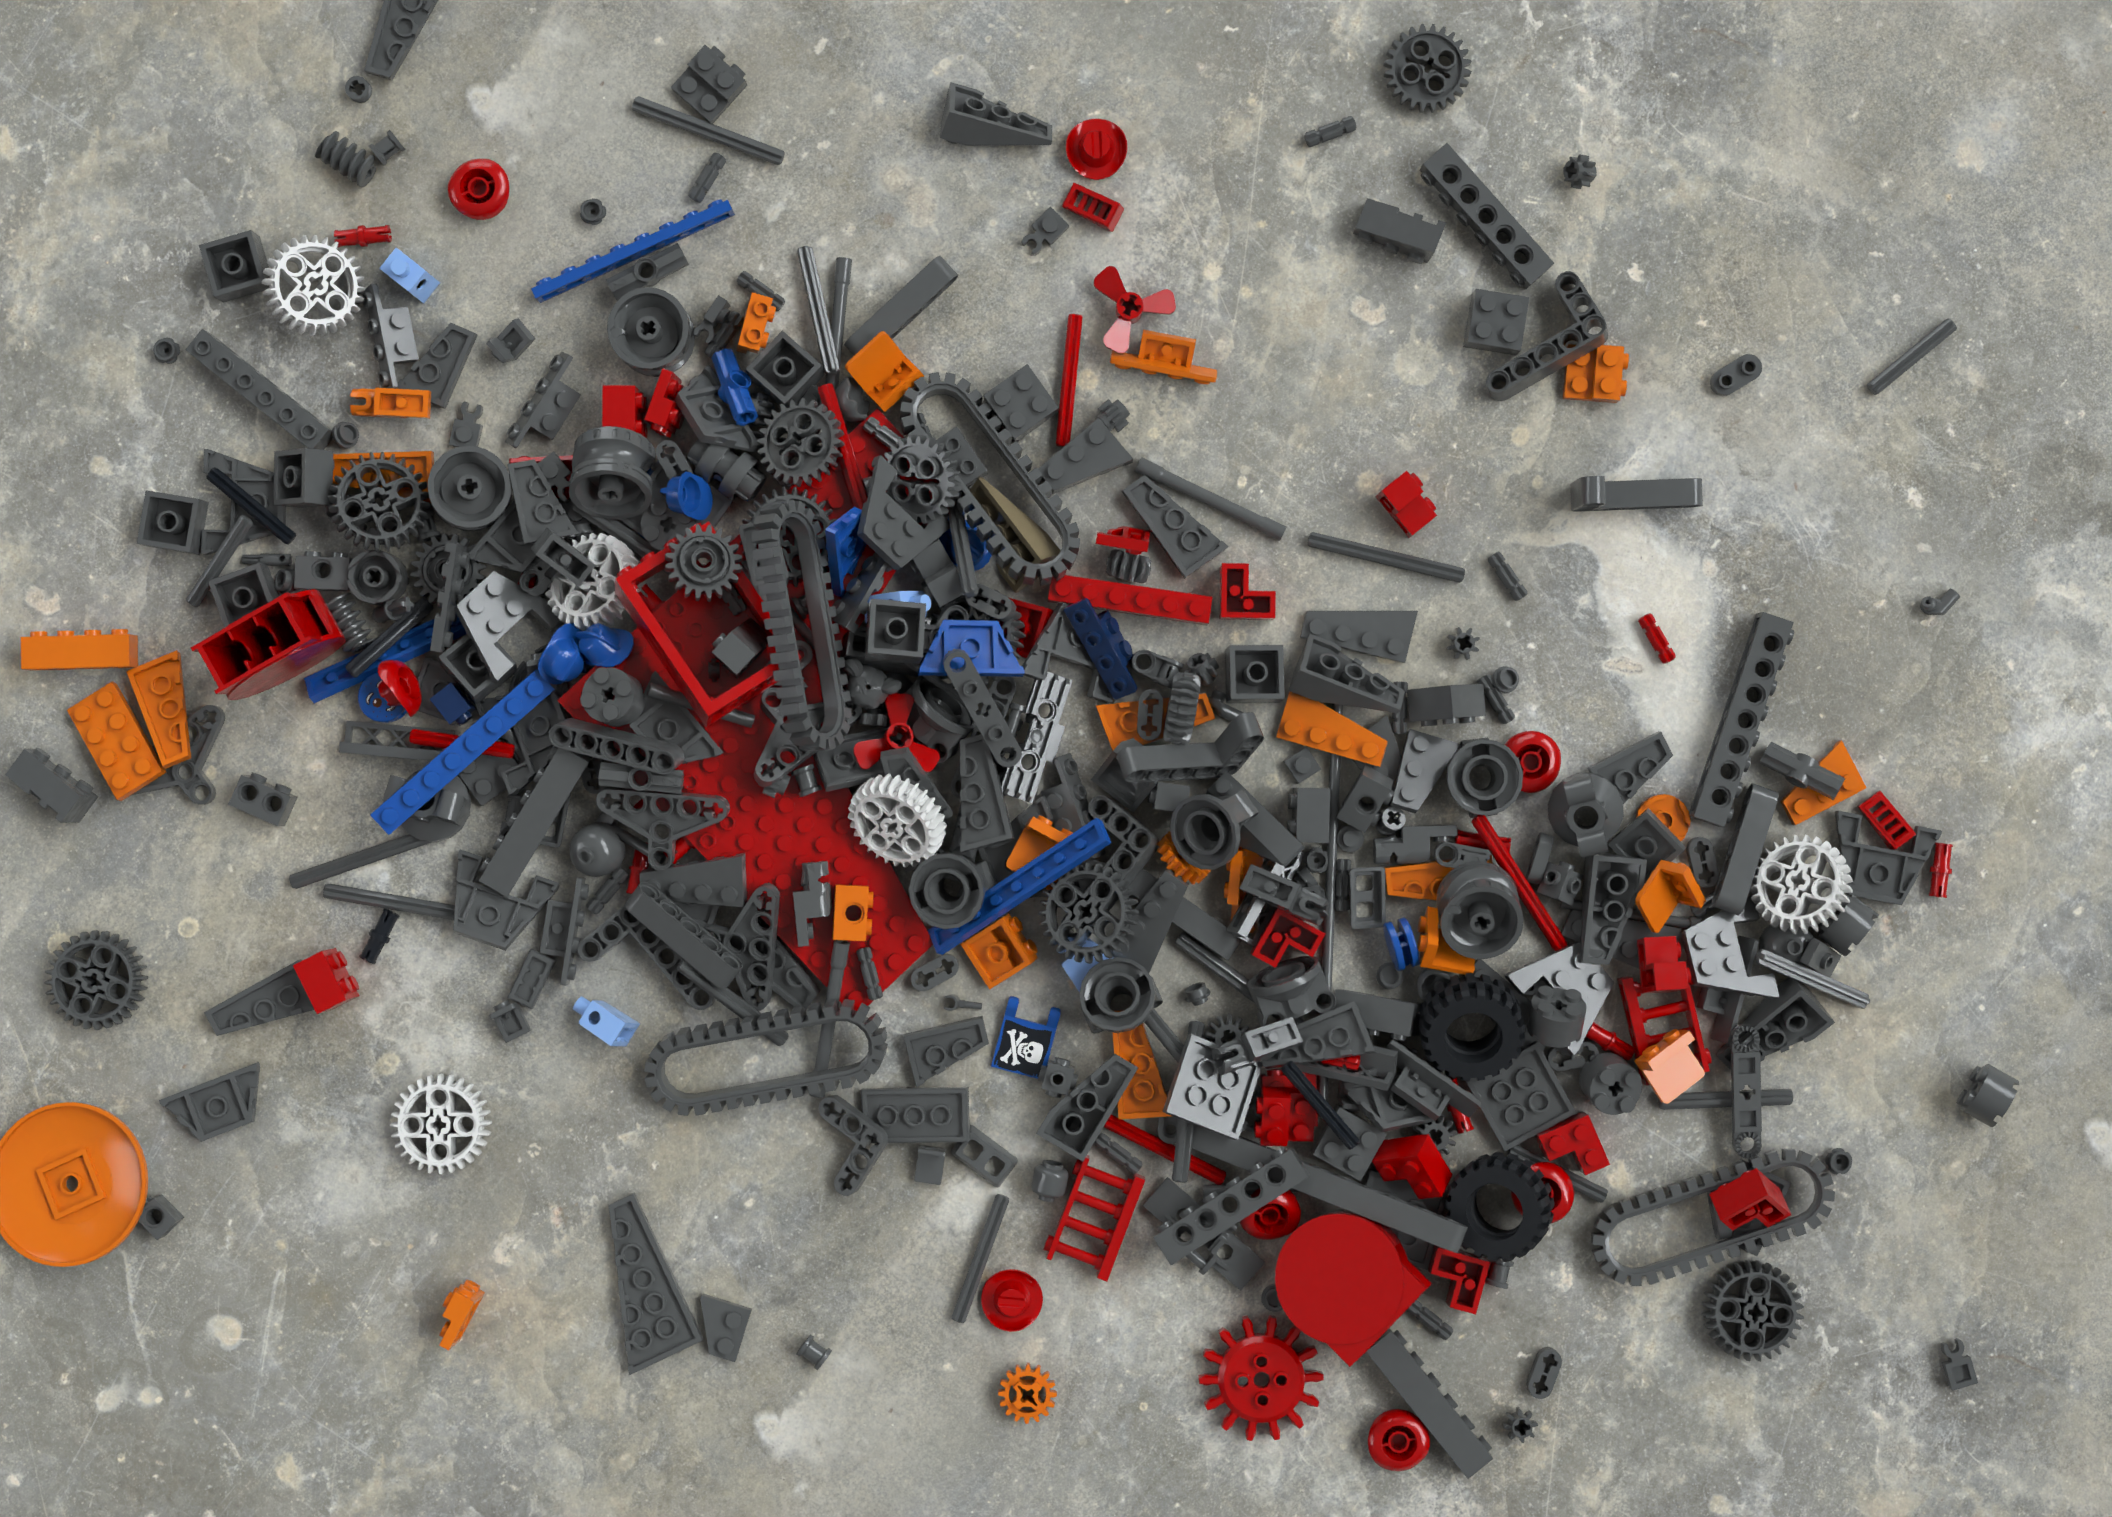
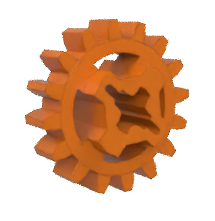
M1170 831L1158 842L1157 845L1160 848L1157 851L1163 855L1160 858L1161 861L1168 864L1166 868L1172 870L1174 876L1178 877L1180 875L1183 882L1186 883L1189 880L1193 885L1196 882L1199 884L1210 873L1211 870L1199 869L1189 864L1178 853L1172 841Z
M1030 1363L1026 1364L1025 1369H1021L1019 1364H1017L1016 1372L1013 1373L1008 1370L1006 1375L1009 1379H1001L1000 1384L1005 1387V1389L998 1390V1395L1005 1397L1000 1401V1406H1008L1005 1414L1008 1416L1014 1413V1421L1016 1422L1020 1417H1024L1025 1424L1029 1423L1030 1417L1039 1422V1414L1042 1413L1047 1417L1049 1415L1047 1406L1052 1408L1055 1406V1402L1050 1399L1057 1397V1391L1050 1390V1388L1055 1386V1380L1048 1381L1050 1372L1046 1371L1041 1374L1040 1365H1037L1033 1370ZM1032 1376L1034 1378L1032 1380H1025L1022 1377ZM1011 1385L1017 1391V1395L1013 1397L1012 1401L1009 1395ZM1043 1386L1045 1387L1046 1391L1044 1401H1042V1398L1038 1395V1392L1042 1389ZM1023 1389L1026 1391L1032 1389V1397L1028 1395L1023 1397ZM1032 1407L1033 1410H1022L1021 1408Z

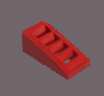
M1073 183L1062 205L1064 209L1111 232L1114 231L1124 211L1120 203L1076 183ZM1079 194H1084L1078 207H1075L1074 204ZM1092 198L1093 200L1087 212L1084 211L1089 199ZM1102 203L1103 205H1102V207H1101V209H1100L1098 215L1095 216L1094 214H1095V212H1096V210H1097L1099 204ZM1109 208H1111L1106 220H1104Z
M1877 791L1857 806L1888 849L1896 850L1916 835L1911 826L1881 791ZM1881 802L1883 806L1873 813L1869 811L1870 808ZM1885 811L1889 813V815H1887L1881 821H1878L1876 819ZM1894 820L1896 824L1885 830L1884 826ZM1901 829L1903 833L1893 839L1891 835Z

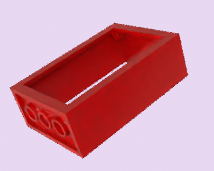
M709 521L703 525L697 523L701 526L703 532L706 531L708 525H711ZM697 524L689 528L692 533H695ZM712 527V533L715 534L716 531H715L714 528ZM673 538L664 544L663 550L656 554L653 551L640 559L641 563L633 568L627 566L619 571L617 578H615V594L707 728L779 682H774L773 671L779 670L778 664H769L716 699L708 697L636 591L637 585L665 569L666 564L672 563L665 560V554L673 553L668 548L669 543L678 544L676 539ZM743 571L741 573H734L739 579L738 583L732 584L766 634L772 636V629H765L764 619L770 618L769 612L762 611L761 602L764 601Z

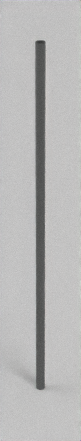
M1332 703V709L1343 715V705ZM1330 753L1329 843H1327L1326 850L1328 865L1325 876V897L1329 900V916L1324 917L1323 932L1325 936L1323 938L1322 970L1327 986L1331 991L1339 820L1336 817L1339 811L1341 756ZM1325 993L1321 994V1003H1323L1327 999V994ZM1318 1075L1317 1090L1327 1102L1328 1077Z

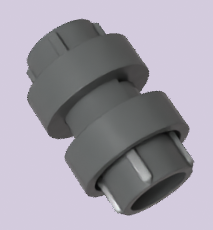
M698 439L687 455L688 461L696 466L694 474L702 477L708 484L716 479L721 483L718 492L731 501L739 496L744 501L750 503L767 480V476L758 470L760 461L747 452H744L739 457L733 453L735 448L704 443Z

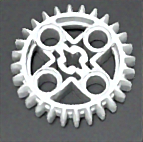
M303 235L300 238L301 244H299L296 238H292L290 240L291 247L284 242L281 245L283 253L278 249L273 252L277 260L273 258L267 260V264L273 268H265L263 270L264 274L270 276V278L262 280V284L270 287L263 291V295H271L272 297L266 305L275 304L277 307L272 312V315L281 313L283 315L279 321L281 324L287 320L291 321L289 330H292L296 325L300 326L299 334H303L309 328L310 336H314L317 329H319L321 336L326 335L327 327L331 333H335L337 331L336 324L344 328L347 325L344 318L348 321L354 319L350 311L357 313L360 310L354 303H361L364 300L363 297L357 295V293L365 291V287L357 285V283L364 280V276L355 275L361 269V266H351L355 257L352 256L348 259L345 257L347 248L339 252L337 250L339 244L337 241L331 247L328 246V237H325L321 243H318L317 235H314L310 242H308L307 236ZM317 252L324 254V256L313 266L300 253ZM326 260H332L336 264V272L327 270L325 266ZM286 262H295L299 268L298 273H291L286 267ZM305 271L308 273L301 281L298 280ZM343 272L348 284L347 295L334 284ZM280 276L294 288L285 299L282 298L279 288ZM318 280L316 289L310 292L309 287L311 283ZM326 291L330 292L322 300L319 298ZM330 298H335L340 302L341 309L339 311L333 310L330 307ZM297 299L300 301L302 311H294L290 306V300ZM315 306L328 318L316 320L303 316Z
M591 533L589 539L582 535L580 543L572 539L573 547L588 557L596 566L580 587L557 571L551 578L553 582L548 586L550 590L545 593L550 598L548 604L553 608L552 612L565 624L574 623L576 628L581 631H585L588 627L597 623L603 625L608 623L614 626V619L616 617L623 619L621 613L626 610L614 591L616 575L619 569L621 571L627 566L633 568L638 565L639 561L634 557L635 553L625 543L611 535ZM570 586L571 589H570V591H569V593H568V595H567V590H568V587Z
M889 773L884 777L879 774L877 777H871L867 782H864L853 795L848 807L850 811L848 818L852 820L850 827L856 829L854 836H860V844H866L868 846L867 852L870 850L874 851L876 858L879 856L883 857L885 863L891 860L895 867L900 862L904 868L910 864L912 867H916L919 863L933 856L941 847L946 835L944 830L947 824L943 822L945 815L938 813L941 806L934 805L935 797L929 798L926 795L928 789L925 791L918 788L919 783L915 785L910 784V778L902 781L900 775L893 779Z
M1805 834L1803 841H1801L1797 835H1794V840L1791 843L1784 837V845L1782 846L1773 842L1775 850L1772 852L1767 848L1764 850L1767 857L1765 859L1760 857L1759 861L1762 865L1756 868L1755 872L1758 875L1754 876L1752 881L1756 885L1750 887V891L1755 894L1751 899L1757 904L1755 906L1756 910L1759 913H1763L1762 917L1764 920H1770V924L1776 928L1780 924L1779 927L1784 932L1790 927L1792 933L1797 934L1799 927H1801L1804 934H1808V927L1810 926L1818 932L1819 923L1829 927L1827 921L1829 917L1835 921L1838 920L1835 915L1836 910L1845 912L1844 908L1840 905L1841 902L1850 903L1849 898L1844 893L1853 892L1852 888L1847 885L1853 882V879L1848 874L1851 872V869L1845 864L1846 859L1844 856L1839 855V850L1835 847L1832 848L1828 841L1822 844V841L1817 836L1811 841V838ZM1795 855L1791 866L1780 863L1787 857ZM1816 855V860L1813 863L1805 864L1809 856ZM1826 862L1832 867L1835 880L1822 876ZM1781 872L1777 880L1770 881L1773 873ZM1768 888L1780 893L1775 907L1768 897ZM1832 888L1829 896L1821 897L1824 889ZM1810 903L1822 906L1817 911L1806 915ZM1796 905L1794 912L1790 914L1785 913L1788 906Z
M443 1073L437 1075L436 1081L433 1075H429L426 1077L427 1084L423 1079H418L416 1081L418 1088L413 1084L409 1085L407 1088L411 1094L402 1092L400 1097L404 1102H395L394 1106L399 1108L400 1111L391 1113V1116L398 1118V1121L391 1123L390 1127L398 1128V1131L392 1134L391 1137L400 1138V1142L395 1145V1148L402 1146L405 1148L401 1153V1157L408 1154L412 1156L408 1164L419 1161L418 1170L428 1165V1173H432L437 1167L438 1174H443L447 1166L449 1173H453L456 1170L455 1164L459 1169L465 1168L464 1159L470 1164L474 1162L475 1159L472 1153L477 1156L482 1153L477 1147L478 1145H487L488 1142L482 1139V1136H489L491 1131L484 1129V1126L492 1124V1121L484 1120V1116L491 1113V1111L482 1110V1106L487 1103V1100L478 1101L477 1098L481 1091L470 1092L474 1084L471 1083L464 1087V1078H460L454 1083V1075L452 1074L448 1076L446 1081ZM437 1090H442L446 1094L444 1104L436 1100L435 1093ZM426 1093V1111L410 1112L416 1100ZM456 1094L465 1099L472 1110H456ZM465 1116L473 1120L474 1127L472 1130L464 1128L462 1121ZM411 1117L419 1121L420 1127L418 1131H414L409 1127V1119ZM441 1119V1122H446V1127L441 1129L440 1125H436V1121ZM472 1136L469 1144L456 1154V1137ZM411 1138H426V1154L415 1146ZM438 1144L446 1147V1157H440L436 1153V1146Z

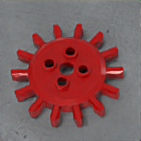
M1248 1315L1242 1316V1327L1245 1331V1336L1235 1340L1230 1332L1222 1327L1218 1330L1221 1340L1229 1346L1224 1354H1219L1213 1349L1207 1348L1203 1351V1356L1208 1361L1215 1362L1219 1366L1216 1374L1204 1373L1198 1375L1199 1384L1206 1386L1217 1384L1220 1390L1219 1394L1209 1397L1204 1404L1207 1410H1212L1226 1403L1230 1411L1221 1423L1222 1428L1226 1431L1233 1426L1238 1417L1248 1420L1245 1428L1247 1440L1253 1441L1256 1435L1257 1423L1266 1422L1269 1424V1432L1273 1439L1279 1440L1280 1428L1277 1425L1278 1419L1288 1416L1292 1424L1300 1429L1304 1424L1301 1416L1295 1412L1294 1407L1299 1401L1312 1407H1318L1319 1405L1318 1398L1303 1390L1305 1382L1323 1381L1324 1374L1318 1370L1304 1371L1302 1365L1304 1361L1313 1358L1318 1352L1314 1345L1308 1346L1300 1352L1294 1350L1292 1344L1299 1338L1301 1330L1295 1325L1289 1329L1285 1338L1282 1339L1275 1336L1277 1320L1274 1315H1269L1266 1321L1265 1333H1254L1253 1323ZM1259 1357L1266 1358V1363L1262 1366L1256 1363ZM1265 1372L1268 1374L1269 1382L1265 1386H1258L1254 1383V1377L1257 1373ZM1280 1375L1286 1377V1381L1283 1384L1276 1382V1378ZM1242 1376L1248 1379L1245 1385L1238 1384V1379ZM1261 1395H1265L1268 1398L1264 1404H1260L1257 1401Z

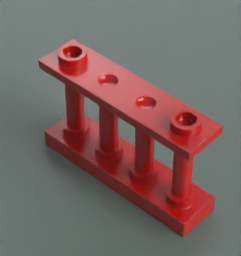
M1629 976L1617 978L1632 1046L1635 1048V1059L1640 1057L1646 1048L1660 1042L1663 1036L1668 1033L1665 1032L1652 1036L1649 1033L1646 1034L1644 1023H1647V1020L1685 1011L1688 1027L1678 1030H1689L1695 1038L1692 1042L1694 1056L1704 1072H1709L1708 1064L1712 1063L1709 1049L1704 1048L1690 985H1693L1692 976L1688 989L1680 990L1682 1001L1649 1009L1639 1007L1637 997H1640L1642 994L1641 983L1633 981V978ZM1638 1068L1642 1084L1646 1086L1650 1085L1644 1077V1075L1642 1074V1072L1640 1071V1069Z
M1087 1155L1084 1161L1076 1160L1072 1174L1076 1175L1054 1236L1048 1235L1043 1250L1048 1251L1046 1254V1259L1052 1260L1054 1252H1058L1094 1266L1095 1270H1098L1097 1278L1107 1282L1145 1183V1177L1134 1174L1132 1179L1127 1178L1125 1180L1088 1166L1090 1157ZM1083 1175L1123 1190L1122 1193L1126 1194L1123 1204L1118 1203L1115 1205L1078 1191ZM1076 1201L1113 1215V1219L1117 1220L1114 1229L1109 1228L1107 1231L1068 1216L1073 1202ZM1064 1226L1103 1240V1244L1107 1245L1104 1255L1099 1254L1097 1256L1060 1242L1059 1239Z

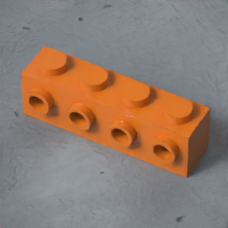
M112 629L109 635H101V630H84V635H74V631H57V636H47L45 631L30 632V637H21L22 670L135 668L138 666V636L128 634V629Z

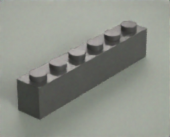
M553 746L547 756V759L550 760L549 765L546 769L543 767L539 769L533 779L537 785L533 791L527 790L520 801V804L523 805L522 810L519 814L516 812L512 814L506 824L510 828L506 836L500 834L492 847L496 850L493 858L491 859L487 856L479 871L483 872L479 879L480 882L508 897L592 759V756Z
M1389 1328L1371 1346L1367 1354L1467 1479H1469L1493 1460V1457L1488 1452L1492 1447L1482 1435L1479 1438L1476 1437L1472 1432L1475 1426L1465 1414L1460 1417L1456 1412L1455 1408L1458 1405L1450 1394L1447 1393L1444 1396L1440 1392L1438 1387L1441 1386V1383L1434 1374L1430 1372L1427 1375L1421 1368L1424 1362L1415 1351L1409 1353L1404 1347L1407 1341L1398 1330L1392 1332Z

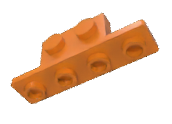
M1144 329L1139 355L1131 353L1119 354L1112 351L1110 363L1115 364L1120 369L1127 370L1133 367L1141 369L1146 374L1165 373L1173 379H1183V377L1194 379L1199 384L1215 383L1217 378L1216 369L1191 365L1196 339Z
M1238 848L1236 855L1226 864L1227 871H1230L1229 882H1226L1224 886V898H1227V904H1232L1230 923L1246 895V892L1240 890V886L1250 865L1253 864L1261 868L1264 862L1263 857L1245 848ZM1253 925V927L1251 928V930H1250L1249 933H1253V932H1254V930H1255L1254 925Z

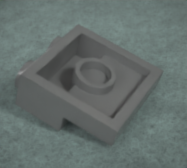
M704 45L687 64L688 68L671 86V89L703 118L713 124L747 87V83L743 78L746 74L736 64L730 67L724 62L723 59L726 56L717 47L713 46L710 49Z

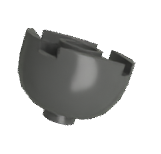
M593 822L585 825L575 833L570 842L569 855L572 864L578 871L587 876L600 877L610 874L621 866L625 858L624 841L621 842L616 828L607 823Z
M1779 924L1776 928L1768 925L1763 930L1759 938V951L1765 949L1806 967V965L1800 962V959L1811 938H1814L1809 929L1808 934H1804L1801 927H1799L1797 934H1793L1790 927L1784 932L1780 929Z

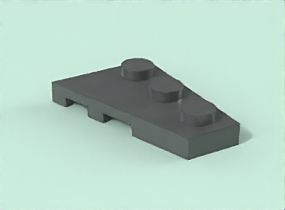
M450 323L430 345V349L426 354L414 363L411 371L403 380L400 379L398 381V388L431 391V403L446 409L478 335Z

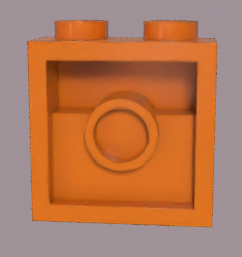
M752 292L738 341L737 352L746 354L749 351L758 354L760 347L765 349L769 336L768 332H764L767 321H773L776 307L771 305L773 298Z
M1568 344L1567 348H1573L1576 345ZM1601 345L1566 365L1563 399L1617 403L1620 401V397L1625 396L1627 381L1622 380V371L1627 370L1629 363V354L1624 353V346Z
M1010 913L960 944L989 990L1038 959L1036 955L1038 949L1031 939L1026 940L1021 932L1023 930L1021 921L1015 916L1011 917Z
M466 1280L464 1284H460L459 1288L456 1287L446 1297L442 1305L446 1309L442 1316L450 1321L445 1323L439 1336L443 1337L439 1346L450 1350L461 1340L485 1294L484 1291L480 1290V1285Z

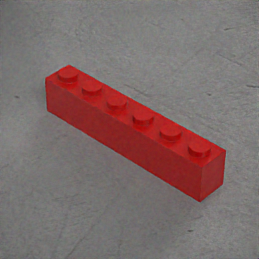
M1052 575L1048 602L1071 605L1087 598L1093 609L1208 625L1213 597L1065 575L1056 581Z

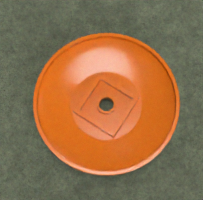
M77 1102L55 1103L25 1115L0 1140V1234L14 1250L34 1262L57 1267L90 1263L116 1249L129 1236L138 1223L148 1193L147 1164L143 1150L132 1131L112 1113L91 1104ZM71 1176H74L78 1181V1187L73 1192L67 1188V1180Z

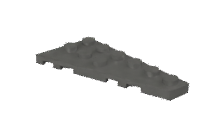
M635 1192L609 1205L629 1375L704 1339Z

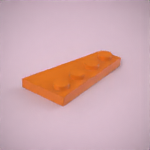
M1289 691L1276 738L1381 767L1388 744L1387 740L1319 701H1314Z
M1144 1023L1130 1031L1113 1032L1114 1054L1138 1067L1117 1103L1118 1119L1171 1117V1115L1162 1112L1167 1095Z

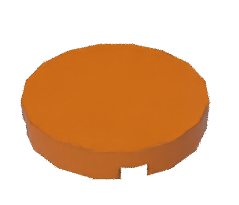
M1660 794L1651 796L1642 802L1637 810L1636 818L1649 808L1680 841L1685 838L1691 820L1689 810L1681 800L1674 796Z

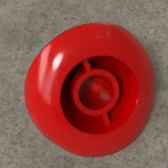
M1104 119L1085 120L1077 124L1067 137L1066 154L1072 167L1085 178L1093 180L1108 178L1119 170L1126 158V136L1122 129L1111 121Z
M472 159L460 165L452 174L448 182V195L453 206L463 215L476 220H486L497 216L505 208L509 198V180L504 169L495 161L490 159Z
M382 661L378 665V674L382 679L378 686L381 697L386 699L387 705L390 707L402 705L409 716L413 717L419 711L422 701L417 677L401 661Z
M1525 731L1512 736L1504 744L1519 759L1523 771L1522 792H1540L1555 781L1561 767V753L1556 742L1548 735L1537 731Z
M1550 1162L1535 1163L1530 1168L1534 1172L1540 1170L1544 1175L1541 1179L1544 1184L1549 1183L1552 1191L1549 1193V1197L1554 1198V1207L1551 1212L1554 1214L1552 1223H1555L1565 1217L1572 1207L1574 1200L1573 1184L1568 1174L1558 1165ZM1511 1191L1513 1204L1523 1216L1521 1203L1518 1197Z
M1260 1188L1257 1189L1251 1196H1259L1261 1191ZM1288 1190L1241 1220L1240 1225L1244 1231L1257 1239L1273 1240L1287 1236L1299 1224L1301 1217L1299 1203L1295 1195Z
M1009 1269L992 1275L986 1281L981 1294V1304L984 1314L990 1323L1001 1330L1014 1332L1027 1328L1035 1321L1042 1308L1043 1294L1039 1283L1031 1275L1020 1270Z
M1392 1409L1380 1414L1374 1420L1368 1435V1449L1372 1459L1377 1465L1390 1471H1406L1415 1467L1426 1457L1430 1447V1437L1426 1426L1416 1415L1403 1409Z

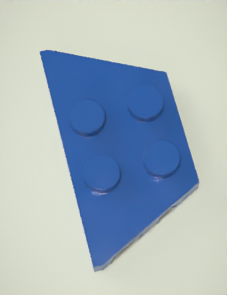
M856 507L850 509L825 530L831 588L833 589V594L841 598L846 591L843 586L846 573L853 575L859 558L862 556L867 545L857 535L862 510Z
M943 620L918 670V675L948 676L943 666V658L949 650L951 651L955 648L964 650L969 655L980 676L1023 677L1025 674L1023 666L1019 665L1013 654L1014 650L1010 642L1005 639L1004 631L999 622L985 620ZM955 657L951 660L950 667L956 670L963 667L965 660L961 657Z

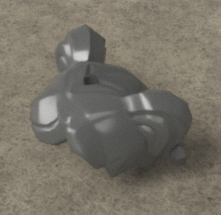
M856 658L845 660V667L842 670L848 676L846 691H850L851 702L857 706H868L870 709H876L885 701L889 694H896L902 688V682L897 679L887 678L881 670L870 665L862 666V663ZM866 685H870L871 688L869 690L866 689Z

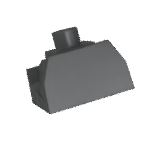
M1131 738L1122 741L1113 750L1091 780L1134 813L1158 781L1125 782L1116 755L1125 748L1143 746L1137 740Z

